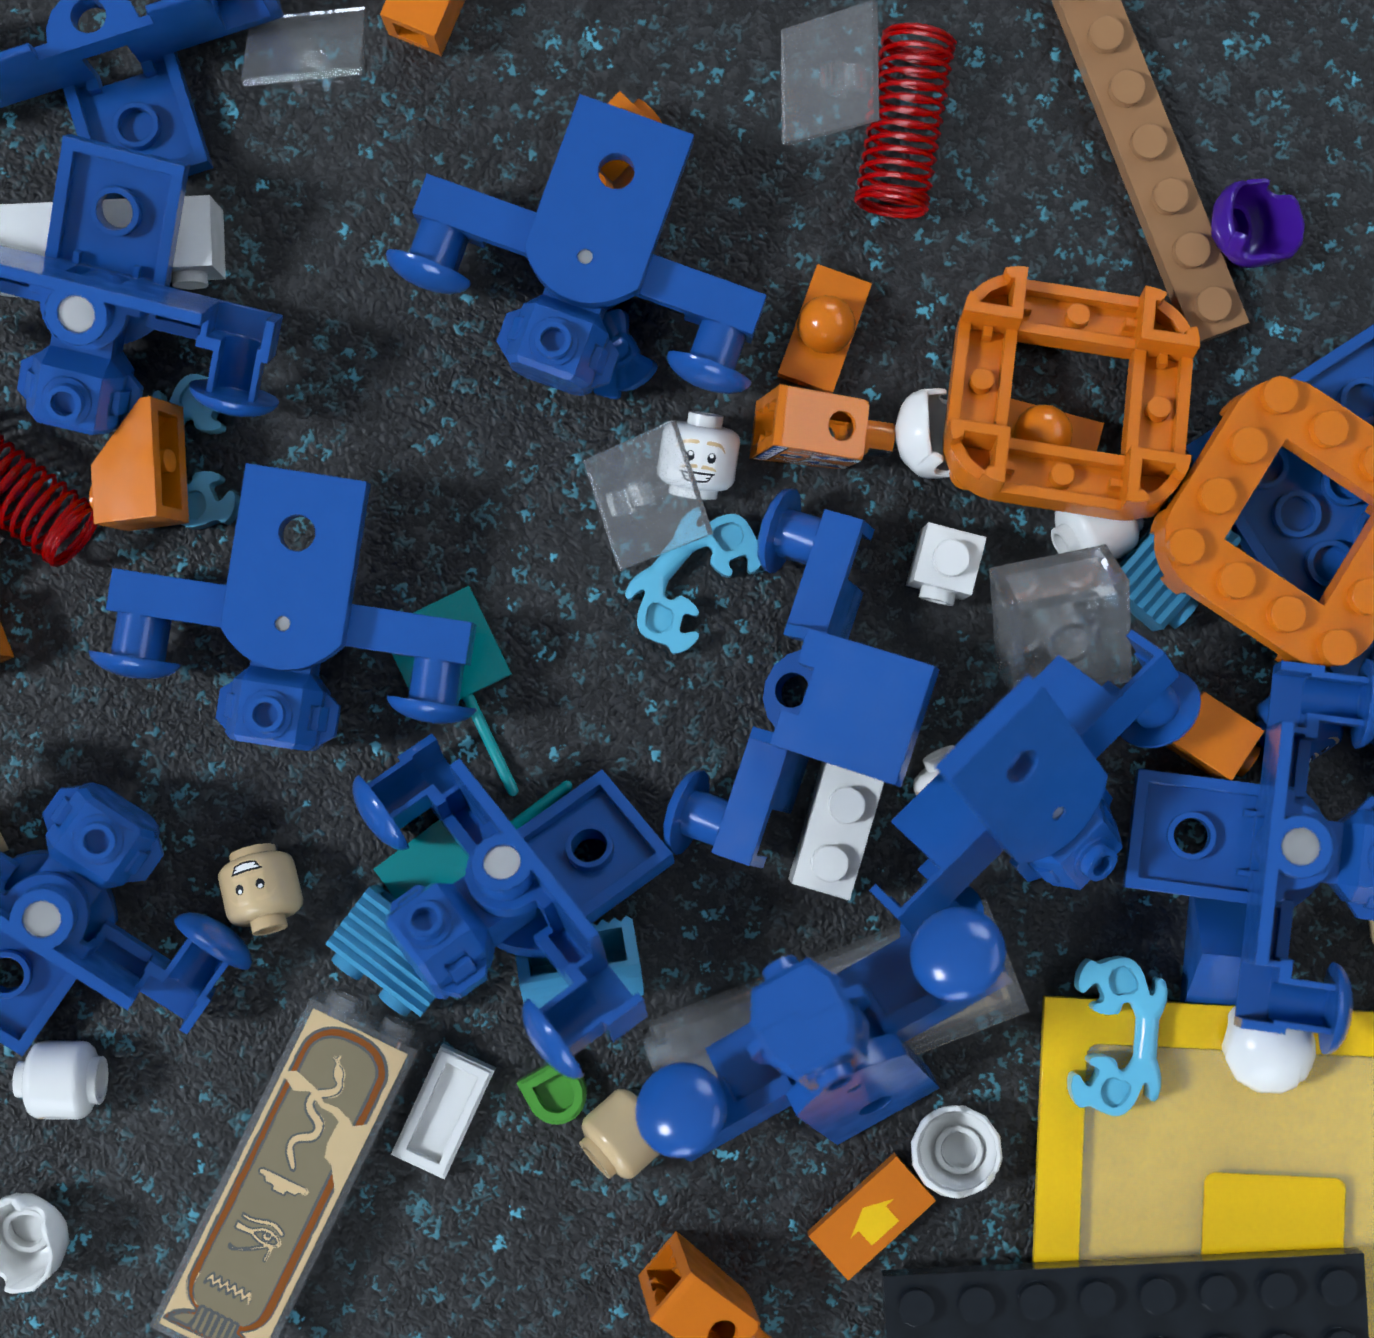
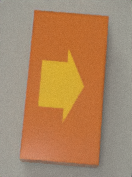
M894 1152L812 1226L807 1233L809 1238L849 1281L935 1203L936 1199Z

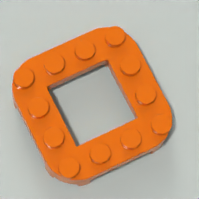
M1011 266L1005 268L1003 275L993 277L983 282L974 291H970L956 327L943 431V454L949 468V476L952 483L959 489L970 491L982 498L1016 505L1120 521L1145 519L1155 516L1161 507L1167 503L1186 476L1191 463L1192 455L1186 454L1193 358L1200 348L1198 327H1190L1184 316L1164 300L1167 292L1147 285L1140 297L1029 280L1027 279L1029 267ZM1017 342L1129 360L1120 455L1010 438L1011 427L1008 426Z
M1277 376L1246 390L1231 399L1219 412L1223 416L1167 508L1157 512L1150 534L1154 535L1155 556L1163 573L1160 579L1173 593L1177 595L1185 592L1277 653L1278 655L1275 658L1277 662L1290 661L1323 665L1325 667L1341 666L1360 656L1374 640V426L1314 386L1300 380ZM1281 446L1369 504L1365 510L1370 515L1368 521L1319 601H1316L1225 540V537Z

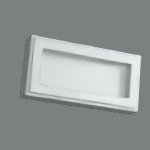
M443 1043L391 1155L445 1179L496 1067Z

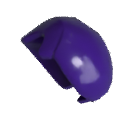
M1267 178L1240 180L1226 186L1213 206L1211 236L1221 252L1233 264L1242 268L1266 267L1291 259L1303 244L1305 223L1299 202L1293 195H1277L1272 193L1267 187L1270 184V180Z

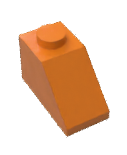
M152 396L138 399L91 464L92 486L89 491V501L93 510L94 524L124 531H134L189 523L184 413L182 406Z

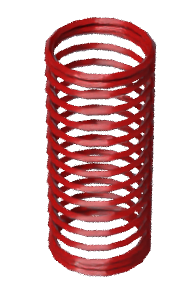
M903 22L892 24L882 32L880 43L883 48L879 50L878 54L881 60L876 66L879 73L875 75L874 79L877 86L872 91L875 99L870 103V108L873 112L868 115L867 119L870 123L865 131L868 138L863 143L866 151L861 156L864 164L859 168L862 176L857 180L859 189L855 192L854 202L861 209L873 214L908 219L921 217L927 214L931 198L925 192L929 191L933 186L928 180L935 174L930 166L934 165L937 161L932 153L939 149V145L934 140L941 136V132L937 127L943 124V119L939 115L946 109L941 102L946 100L948 96L944 91L950 84L946 76L952 71L948 63L953 61L955 57L953 54L957 42L950 33L941 28L921 23ZM899 34H916L940 40L949 46L944 47L936 43L919 40H900L895 42L888 37ZM908 46H920V47H928V48H932V49H919V48H913V47H908ZM885 51L889 53L890 56L884 57ZM900 59L917 65L943 66L946 68V71L939 73L923 67L896 66L889 61ZM883 64L889 67L887 69L882 70ZM899 72L917 78H939L944 81V84L935 85L920 80L895 79L888 74ZM881 76L887 81L880 83ZM898 85L917 91H937L942 96L933 98L917 93L894 92L886 87ZM879 89L885 93L880 96L877 95ZM896 98L911 103L934 104L939 106L940 109L931 111L914 106H895L884 100ZM877 102L884 106L878 109L875 108ZM895 111L911 116L932 117L938 121L928 124L911 119H894L883 113ZM875 115L882 119L876 122L873 121ZM894 124L911 129H928L934 132L935 135L923 136L908 132H893L881 126ZM872 128L876 129V130L879 131L880 133H876V134H873V135H872V134H871ZM893 137L905 141L925 142L932 145L933 148L920 149L905 145H891L879 139ZM870 141H872L879 146H874L870 148L869 143ZM878 151H896L904 154L923 155L931 160L918 162L909 159L890 158L879 154ZM868 154H871L877 159H872L868 161L867 156ZM876 164H895L921 168L929 173L915 175L907 172L889 171L876 166ZM866 167H869L876 172L866 174L864 171ZM874 177L915 180L927 186L908 187L889 184L874 179ZM866 179L874 185L863 186L862 184ZM864 197H873L884 202L917 207H895L890 205H884L870 201Z
M0 434V455L4 448L10 447L9 454L0 461V477L9 467L13 457L21 455L19 463L1 480L0 495L16 480L23 466L31 463L30 470L20 478L7 495L5 501L0 504V529L10 531L11 537L20 539L23 546L31 547L32 553L42 554L43 561L49 563L50 566L59 567L64 565L86 545L98 526L94 524L93 510L90 502H88L86 497L78 499V490L71 489L67 491V482L61 481L57 483L56 474L46 475L45 466L36 467V460L34 458L25 459V451L21 449L15 451L14 443H4V435ZM38 471H42L40 479L24 494L16 508L5 516L9 504L26 488L33 475ZM52 479L50 487L34 503L27 516L16 523L20 512L33 500L44 482ZM63 487L60 496L48 507L39 522L27 530L31 519L44 507L57 488ZM73 495L70 505L58 516L51 528L37 539L43 525L56 513L64 499ZM91 512L88 521L76 539L63 552L55 556L60 544L73 533L84 516ZM11 519L9 526L4 525V521ZM21 527L20 534L15 533L14 529ZM32 534L31 542L26 541L25 537ZM43 542L42 549H36V545Z

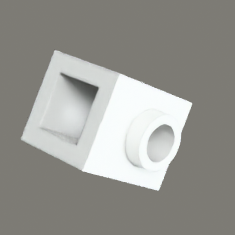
M928 522L920 529L906 586L920 589L919 598L947 606H953L955 599L964 600L973 593L987 537Z

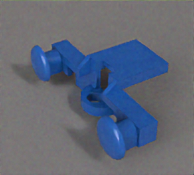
M60 0L50 13L46 26V44L32 47L30 43H26L4 51L0 50V108L63 88L77 136L190 164L188 176L212 169L213 165L177 51L283 18L285 16L280 1L160 0L145 5L147 15L140 17L138 11L129 0ZM91 8H100L106 11L105 22L99 30L92 33H84L78 30L79 19L85 11ZM127 45L140 62L143 74L103 86L100 75L86 58ZM109 193L104 200L119 199L124 196L117 193Z
M784 489L778 492L767 508L758 536L757 557L766 572L776 573L783 566L786 559L806 565L783 635L802 641V648L799 651L787 654L776 663L768 675L764 686L763 703L767 718L773 724L775 730L770 732L752 727L729 800L709 794V776L704 770L692 771L683 777L669 801L663 824L664 843L675 855L683 853L693 839L712 845L711 853L750 867L764 868L767 857L757 853L771 811L773 809L791 814L809 758L807 757L898 787L902 786L940 669L934 665L848 640L863 596V592L850 582L848 577L861 538L871 541L875 529L863 519L824 509L822 518L801 512V496L797 489ZM803 676L808 682L802 704L793 708L787 707L781 695L785 682L792 677Z

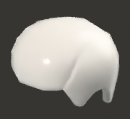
M942 388L921 389L910 394L898 412L895 425V442L901 459L916 475L927 479L950 477L942 446L947 400L940 398L941 395L947 394L946 389Z
M1235 1007L1231 1009L1228 1013V1026L1221 1047L1225 1060L1238 1082L1257 1093L1281 1094L1296 1088L1299 1082H1303L1307 1078L1316 1057V1040L1313 1032L1286 1029V1034L1284 1035L1242 1029L1234 1025Z
M963 1105L945 1106L927 1114L920 1121L911 1140L912 1166L923 1184L941 1196L960 1199L984 1190L994 1181L995 1174L999 1171L1003 1159L1000 1135L987 1116Z
M14 1193L0 1199V1276L6 1283L4 1291L11 1294L32 1292L43 1284L61 1266L70 1242L67 1222L62 1214L52 1204L33 1193Z

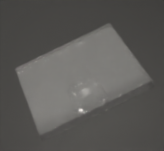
M871 0L781 30L782 144L789 146L879 121L878 2Z
M365 7L287 14L283 18L248 28L241 76L243 87L292 82L294 90L298 94H303L304 80L322 79L325 92L330 89L331 78L362 75L366 24Z
M676 420L669 421L583 460L619 571L713 534Z

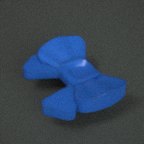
M614 309L605 313L603 324L610 340L619 353V358L610 383L595 388L593 391L596 395L618 400L621 397L622 391L628 392L644 385L655 374L658 367L654 360L640 354L638 345L629 334L628 313L621 309Z

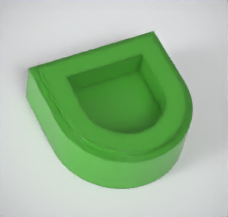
M548 1063L517 1081V1085L532 1112L546 1123L556 1125L567 1123L576 1118L585 1105L587 1085L584 1077L578 1079L566 1077L553 1069Z

